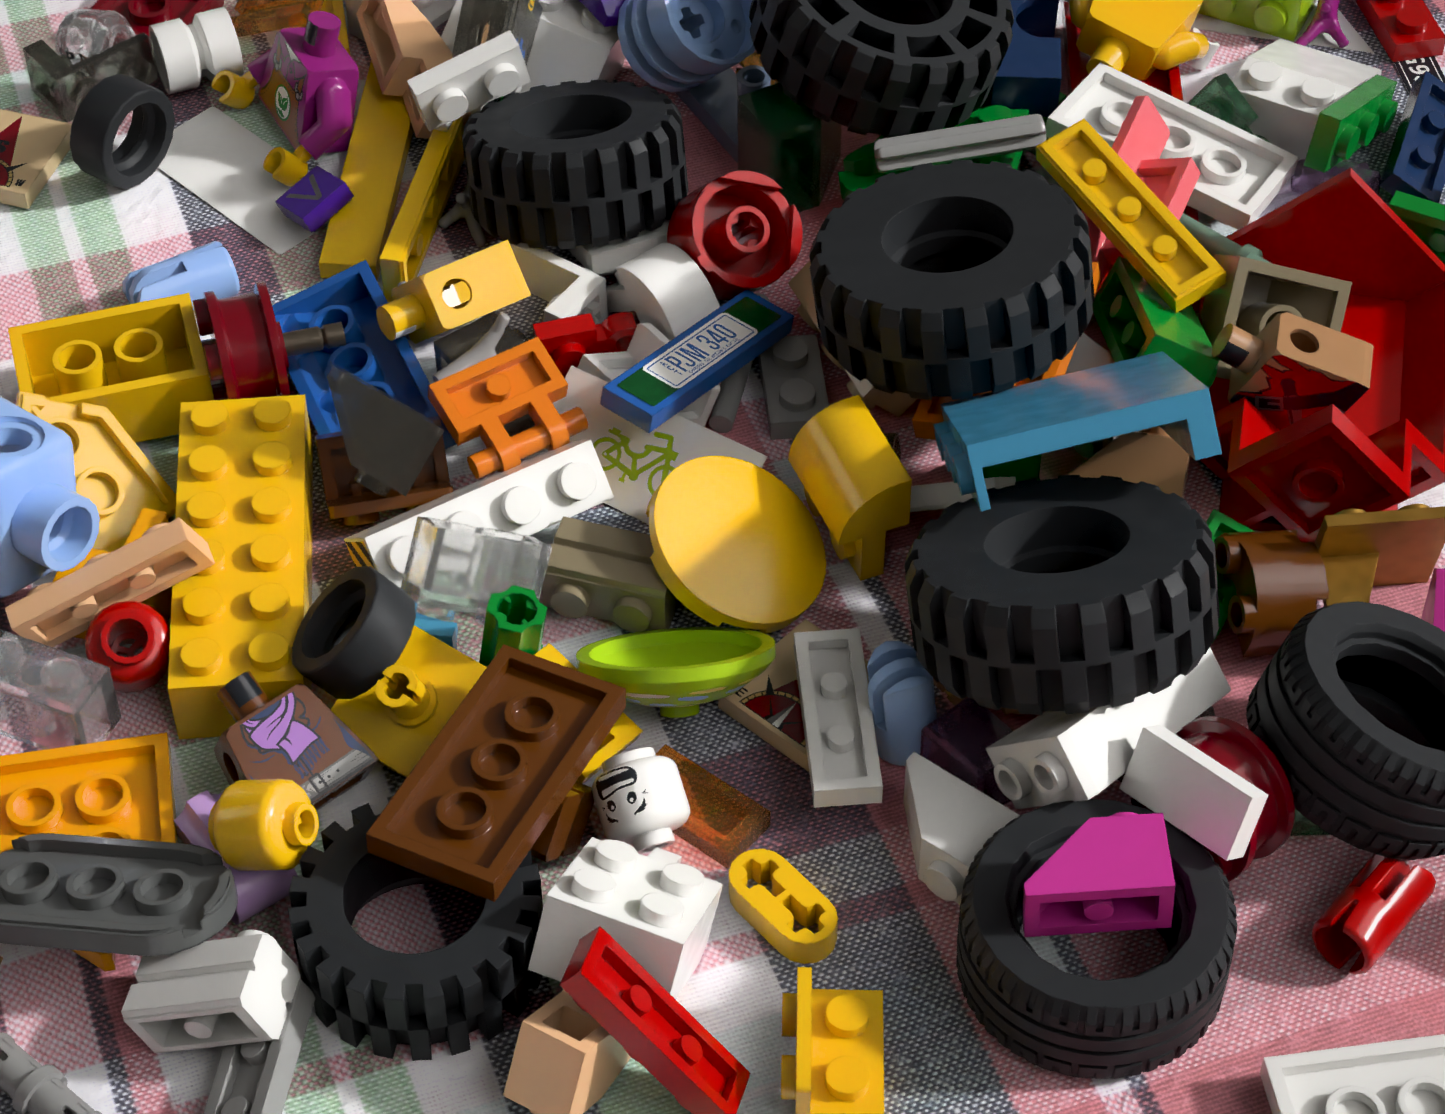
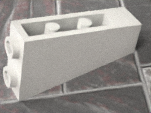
M1209 647L1207 653L1202 656L1198 665L1186 676L1180 674L1173 680L1171 686L1155 694L1148 692L1135 697L1134 702L1113 708L1110 705L1090 708L1089 712L1066 714L1065 711L1044 712L1042 715L1037 716L985 748L995 767L994 777L1003 794L1012 801L1015 809L1045 806L1051 803L1071 800L1074 802L1089 800L1126 773L1143 727L1162 725L1176 734L1182 727L1193 721L1228 694L1231 688Z

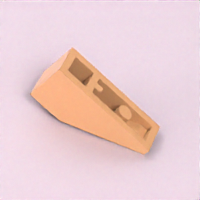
M563 990L522 1021L503 1096L528 1108L532 1114H583L604 1096L631 1057L614 1037L589 1013L583 1011L573 998Z

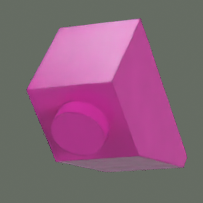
M1119 812L1108 817L1089 818L1024 883V937L1171 928L1175 880L1163 813L1137 814L1133 812Z

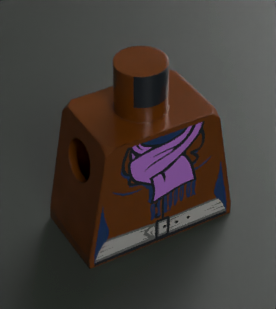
M247 671L231 680L216 694L236 722L221 734L214 747L216 759L229 785L239 780H293L305 790L311 804L318 811L363 781L379 760L374 752L306 685L296 684L270 700L252 673Z

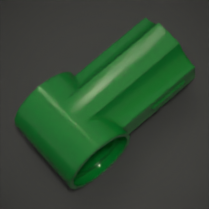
M512 585L506 591L491 594L486 609L480 664L487 667L503 644L532 655L543 648L542 638L547 607L537 599L535 590Z

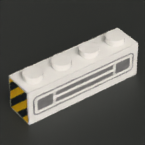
M591 439L574 441L555 450L545 451L522 461L520 465L492 474L349 536L344 541L355 567L371 566L406 591L561 522L563 516L570 518L611 500L614 496Z

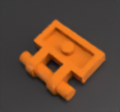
M538 337L436 381L428 387V399L457 446L479 436L484 442L485 449L467 457L469 468L477 479L495 471L504 472L521 464V459L545 448L549 451L570 443L571 436L588 429L587 418L580 407H575L562 414H559L554 407V402L566 397L568 383ZM529 414L535 426L510 437L503 425Z

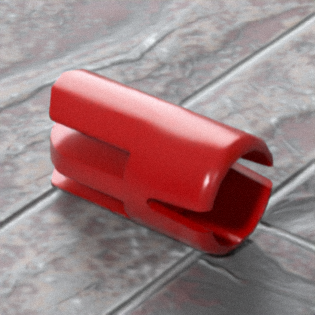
M1373 854L1313 925L1312 940L1315 948L1329 964L1337 969L1342 968L1359 950H1362L1349 973L1357 975L1368 972L1432 895L1436 884L1434 876L1430 871L1415 865L1410 870L1409 865L1405 861L1397 858H1384V856Z

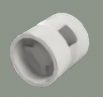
M225 7L196 13L192 24L186 25L180 18L149 26L150 43L156 66L164 88L169 95L197 88L202 77L206 76L212 81L216 74L223 70L231 71L239 76L244 74L239 41L232 20Z

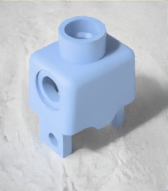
M0 396V598H4L53 571L63 572L74 568L83 561L94 546L99 533L100 517L97 506L89 498L76 492L74 452L70 436L63 430Z

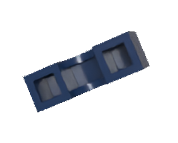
M1010 0L1014 15L1013 37L989 91L990 106L1002 105L1010 109H1028L1029 115L1039 114L1042 117H1049L1058 107L1062 80L1061 39L1054 38L1059 0Z

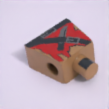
M1285 312L1277 314L1257 336L1231 323L1227 324L1214 342L1212 356L1232 366L1227 396L1229 403L1232 404L1245 397L1272 424L1281 430L1331 404H1334L1344 414L1370 389L1374 346L1361 339Z

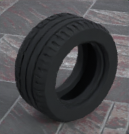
M1359 601L1335 603L1306 614L1292 628L1252 689L1246 708L1248 729L1268 746L1281 764L1292 790L1295 809L1330 835L1358 849L1388 858L1417 860L1445 855V632L1412 614L1385 605Z
M1089 799L1076 802L1071 800L1051 803L1011 820L1005 827L996 831L993 837L988 838L983 845V849L979 850L974 856V861L971 862L968 875L963 883L957 934V975L959 982L962 983L963 995L967 998V1004L970 1009L975 1012L977 1020L985 1026V1030L989 1034L996 1037L997 1041L1005 1048L1010 1049L1012 1053L1025 1058L1028 1062L1043 1069L1078 1078L1116 1079L1124 1076L1140 1075L1141 1072H1150L1157 1069L1158 1066L1173 1062L1174 1058H1179L1188 1048H1192L1197 1044L1199 1038L1205 1035L1208 1026L1213 1023L1217 1012H1219L1237 937L1235 899L1232 891L1229 890V883L1223 875V870L1201 843L1164 819L1175 880V896L1171 928H1157V931L1165 939L1169 951L1160 964L1134 977L1097 980L1066 973L1038 956L1020 930V926L1023 924L1024 883L1089 818L1108 817L1119 812L1154 813L1146 808L1116 800Z

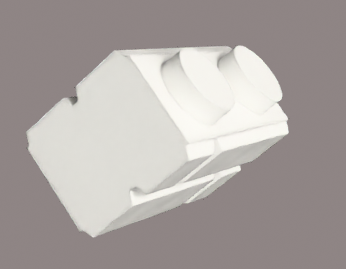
M243 930L237 937L204 941L195 947L177 953L160 956H142L135 974L138 984L131 985L121 1010L124 1018L123 1021L154 1053L279 1040L288 1014L285 1005L292 1002L301 977L298 971L299 967L272 936L258 930Z

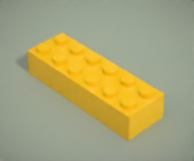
M305 394L180 403L175 519L180 517L208 542L215 564L172 586L168 694L179 740L220 737L227 728L236 723L216 694L231 680L247 671L252 673L270 700L299 683L306 685L312 691V682L301 675L292 664V646L297 630L312 605L313 444Z

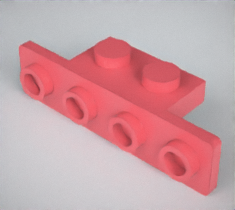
M1136 96L1121 125L1112 149L1173 215L1180 220L1201 172L1191 157L1159 159L1170 136L1169 128L1149 96ZM1081 210L1089 227L1092 262H1098L1100 283L1095 293L1096 296L1110 264H1114L1119 256L1125 257L1084 211Z

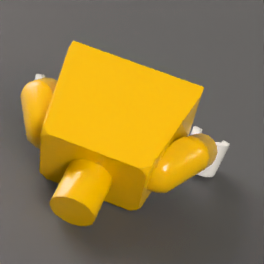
M1065 0L1069 3L1072 23L1081 29L1076 46L1079 51L1091 56L1086 66L1088 74L1100 62L1139 81L1146 80L1156 69L1165 71L1183 63L1198 70H1205L1220 47V44L1217 42H1209L1196 27L1190 32L1204 0Z

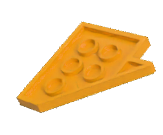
M167 732L0 756V854L13 849L11 840L39 833L178 843V835L174 824L176 809L172 758ZM72 950L105 972L116 970L115 953Z

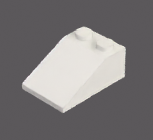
M1278 39L1246 58L1227 88L1223 121L1298 156L1297 164L1304 166L1319 113L1375 75L1381 76L1382 70L1290 41Z

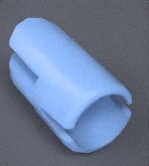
M213 241L128 273L122 281V291L130 304L189 293L193 306V300L204 298L203 292L213 291L217 299L235 296L239 293L240 284L235 266L227 249L220 247L223 245L219 241Z
M885 641L874 649L867 665L869 706L873 715L879 757L892 765L906 766V760L913 752L928 759L937 747L939 737L933 677L921 665L913 647L901 641Z

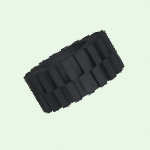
M393 796L387 797L388 803ZM369 803L351 811L353 827L347 831L334 821L321 832L324 852L308 846L299 860L302 877L292 876L289 888L292 908H288L299 972L301 980L311 989L315 996L314 1008L316 1016L326 1027L337 1021L340 1039L357 1048L365 1035L371 1036L373 1053L377 1056L393 1059L397 1044L410 1045L412 1061L432 1060L431 1044L448 1041L452 1056L471 1050L469 1033L477 1029L482 1032L488 1041L503 1032L502 1010L505 1009L518 1018L529 1005L528 986L538 989L543 976L528 970L543 911L541 879L538 865H532L531 849L495 902L475 895L481 901L484 908L477 922L462 937L447 946L429 952L413 954L395 953L368 943L354 931L351 926L358 911L378 896L404 886L430 883L452 885L368 853L366 833L380 815L374 814Z

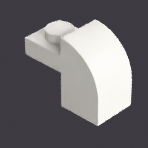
M663 242L616 267L615 277L617 282L606 287L608 313L635 311L640 323H651L670 341L720 307L710 283L699 266L686 252L671 243Z

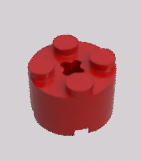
M744 170L733 171L720 176L682 198L671 216L667 231V243L679 247L695 261L710 283L717 300H731L744 290L755 292L774 283L791 268L799 256L803 238L800 215L795 205L790 206L786 198L779 191L782 187L773 179L761 173Z

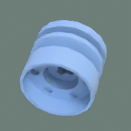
M625 0L619 10L617 27L622 53L634 72L651 86L668 92L691 90L716 74L738 64L755 52L750 35L751 22L749 19L752 0Z

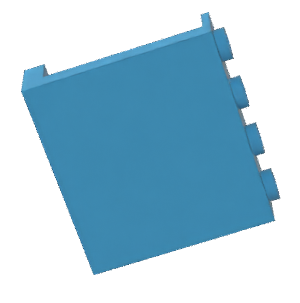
M1163 351L1014 386L1011 389L994 394L989 392L973 396V398L943 403L940 405L944 422L933 424L941 460L945 461L947 471L951 472L954 483H958L961 496L971 493L980 511L991 509L982 468L1160 426L1194 460L1222 454L1209 388Z

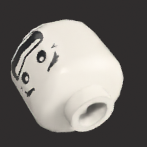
M644 747L615 755L602 762L603 773L594 780L592 794L606 838L633 844L638 854L650 853L656 847L663 849L675 843L672 831L687 822L690 815V806L674 760L665 756H656L654 748Z

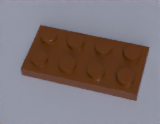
M503 644L366 833L368 853L495 902L626 708V688Z

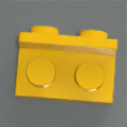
M797 967V993H782V1037H796V1055H781V1099L795 1100V1114H884L883 990L812 989V967Z

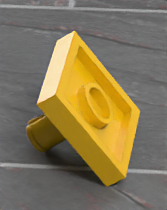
M414 625L411 636L399 659L394 665L387 667L383 671L384 677L381 680L378 679L377 683L367 692L355 698L337 699L331 711L374 752L379 759V763L407 778L487 667Z

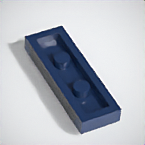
M1426 70L1412 84L1379 186L1389 192L1392 197L1396 190L1439 203L1445 184V83Z

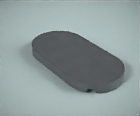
M39 833L11 840L13 849L0 854V943L138 956L167 955L190 949L212 938L231 920L238 904L237 889L230 867L228 869L223 866L221 856L210 849L197 845Z

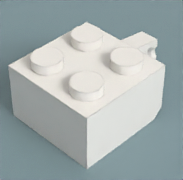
M591 837L546 895L528 970L561 982L579 940L601 926L671 996L677 999L702 958L723 884L704 877L698 869L692 866L681 864L682 856L658 847L648 856L638 854L634 847L625 842L611 839L599 840Z

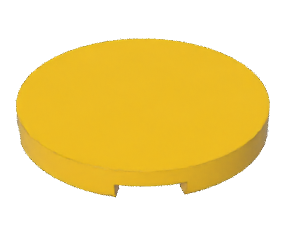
M699 457L675 468L653 493L646 510L647 517H649L650 539L654 550L650 558L661 580L671 593L697 616L718 627L724 622L740 628L771 633L792 624L816 600L823 586L826 574V554L820 531L809 510L799 497L785 483L768 471L752 463L732 457Z

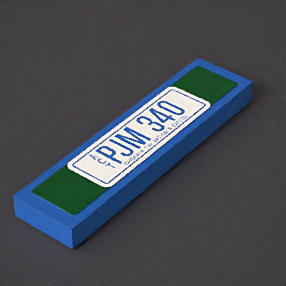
M744 290L603 386L600 405L650 433L791 333L794 315L757 294Z

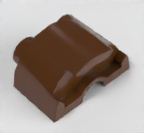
M1298 530L1223 533L1214 539L1216 570L1219 574L1223 575L1224 580H1231L1236 589L1237 595L1232 596L1228 604V621L1231 630L1238 634L1243 657L1275 655L1298 621L1306 614L1317 610V600L1329 599L1326 570L1319 550L1314 542L1302 543L1297 537Z

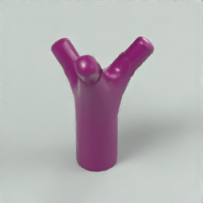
M1318 0L1316 12L1303 35L1294 43L1306 46L1320 33H1327L1331 35L1340 48L1346 47L1349 41L1343 34L1338 21L1337 12L1340 0Z

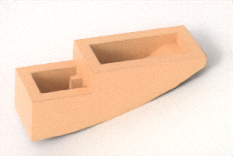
M363 0L356 14L382 94L403 96L416 138L429 139L433 130L429 131L420 117L407 80L454 58V56L432 24L411 0ZM468 112L462 116L463 128L472 113Z

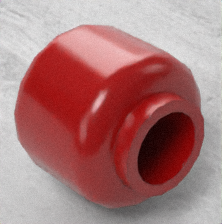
M136 601L116 602L102 609L90 622L85 636L87 661L94 676L108 688L123 693L141 692L157 684L168 671L170 629L164 617L150 605ZM127 644H132L129 648L123 647ZM140 648L142 649L141 653L134 655Z

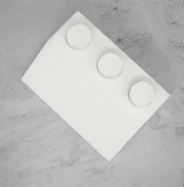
M456 0L441 36L454 57L509 30L515 39L518 38V44H520L522 37L524 40L522 50L523 52L525 50L524 61L531 82L523 85L520 93L530 91L531 87L546 85V87L560 85V82L567 81L586 83L591 82V80H607L608 83H611L623 66L625 59L617 33L618 26L604 27L579 0H538L543 8L539 22L533 12L530 11L525 0Z

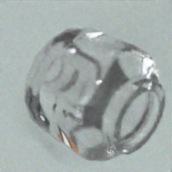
M76 9L67 14L59 25L55 38V48L58 60L66 73L77 79L103 80L113 75L126 74L136 59L138 40L131 25L120 13L113 10Z

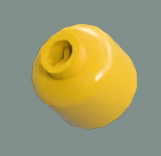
M289 779L236 781L223 791L218 801L213 805L208 819V833L212 845L220 853L225 863L239 871L293 869L300 864V858L308 846H311L315 841L319 829L318 814L305 790Z

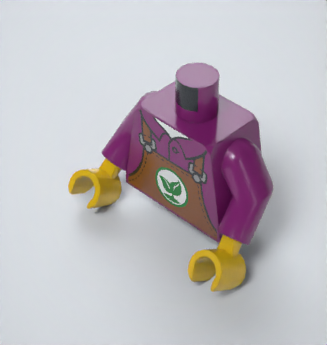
M326 11L311 12L308 15L306 27L283 28L278 31L272 48L247 65L249 71L244 75L239 76L231 71L223 70L216 74L211 83L213 89L224 93L219 98V102L234 109L249 107L255 96L254 87L258 84L260 85L259 98L295 149L291 153L282 147H275L267 154L263 168L273 174V179L290 187L308 173L307 161L311 157L317 160L324 153L348 151L352 136L359 79L358 66L338 40L341 27L340 19Z

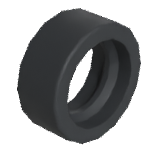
M117 74L104 78L90 89L80 103L72 122L70 148L73 161L83 172L112 186L127 189L141 184L156 171L165 158L172 141L175 117L171 101L163 91L133 77ZM133 110L132 122L128 133L118 149L112 153L118 128L128 113Z
M371 566L355 567L341 574L322 591L302 620L292 646L293 666L301 675L336 699H352L367 692L377 683L378 679L381 680L384 677L383 671L387 667L394 665L403 652L411 636L416 618L415 601L403 589Z

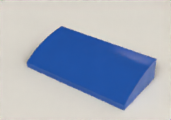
M366 260L272 305L276 322L279 321L282 333L316 326L321 328L326 324L342 322L346 339L345 346L330 349L324 346L323 350L288 357L289 369L287 370L299 395L305 394L307 411L318 435L439 416L428 399L430 383L406 336L389 340L379 327L376 310L379 306L388 302ZM441 420L444 446L447 449L456 445Z

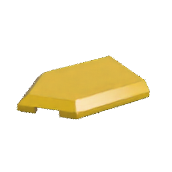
M22 391L17 393V406L63 430L71 438L74 452L76 492L89 498L97 506L100 517L99 533L92 549L113 552L123 547L142 508L167 512L168 519L176 513V494L107 407L88 403L76 405L45 399L44 395Z

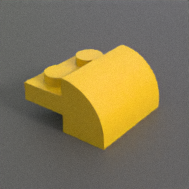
M856 395L833 403L814 415L794 438L789 450L788 461L804 486L806 501L812 514L816 517L822 516L828 526L831 543L836 555L841 560L848 559L858 578L862 581L884 574L886 531L909 524L912 479L861 397Z

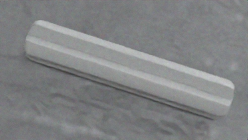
M1032 114L878 139L874 142V157L878 171L885 174L910 170L912 166L927 163L940 165L952 163V160H971L1036 149L1037 145L1046 141V127L1041 115Z

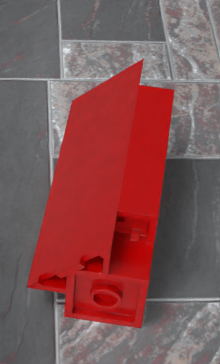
M1352 168L1343 171L1226 236L1242 247L1246 244H1251L1260 249L1263 253V258L1272 264L1352 282L1341 332L1372 344L1374 348L1370 389L1344 414L1334 404H1331L1281 430L1272 424L1245 397L1230 404L1227 400L1230 380L1215 377L1209 392L1222 454L1200 459V461L1222 480L1219 512L1256 531L1295 529L1298 530L1297 537L1302 543H1315L1325 515H1334L1346 509H1362L1366 512L1398 510L1399 503L1444 483L1445 264ZM1204 296L1203 298H1201V303H1200L1199 321H1200L1201 325H1202L1201 311H1202V307H1203V302H1204L1205 296Z

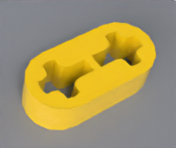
M752 849L739 854L733 860L728 872V889L730 903L734 909L781 955L790 961L809 964L817 963L827 958L835 948L838 928L837 912L830 900L784 857L774 851ZM750 879L759 883L750 889L747 887V881ZM771 880L772 894L760 884ZM794 919L806 928L794 932ZM817 923V933L814 934L812 931L807 929V927Z

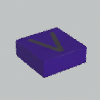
M315 166L279 197L275 203L284 216L312 233L351 201L354 195L343 180L321 167Z

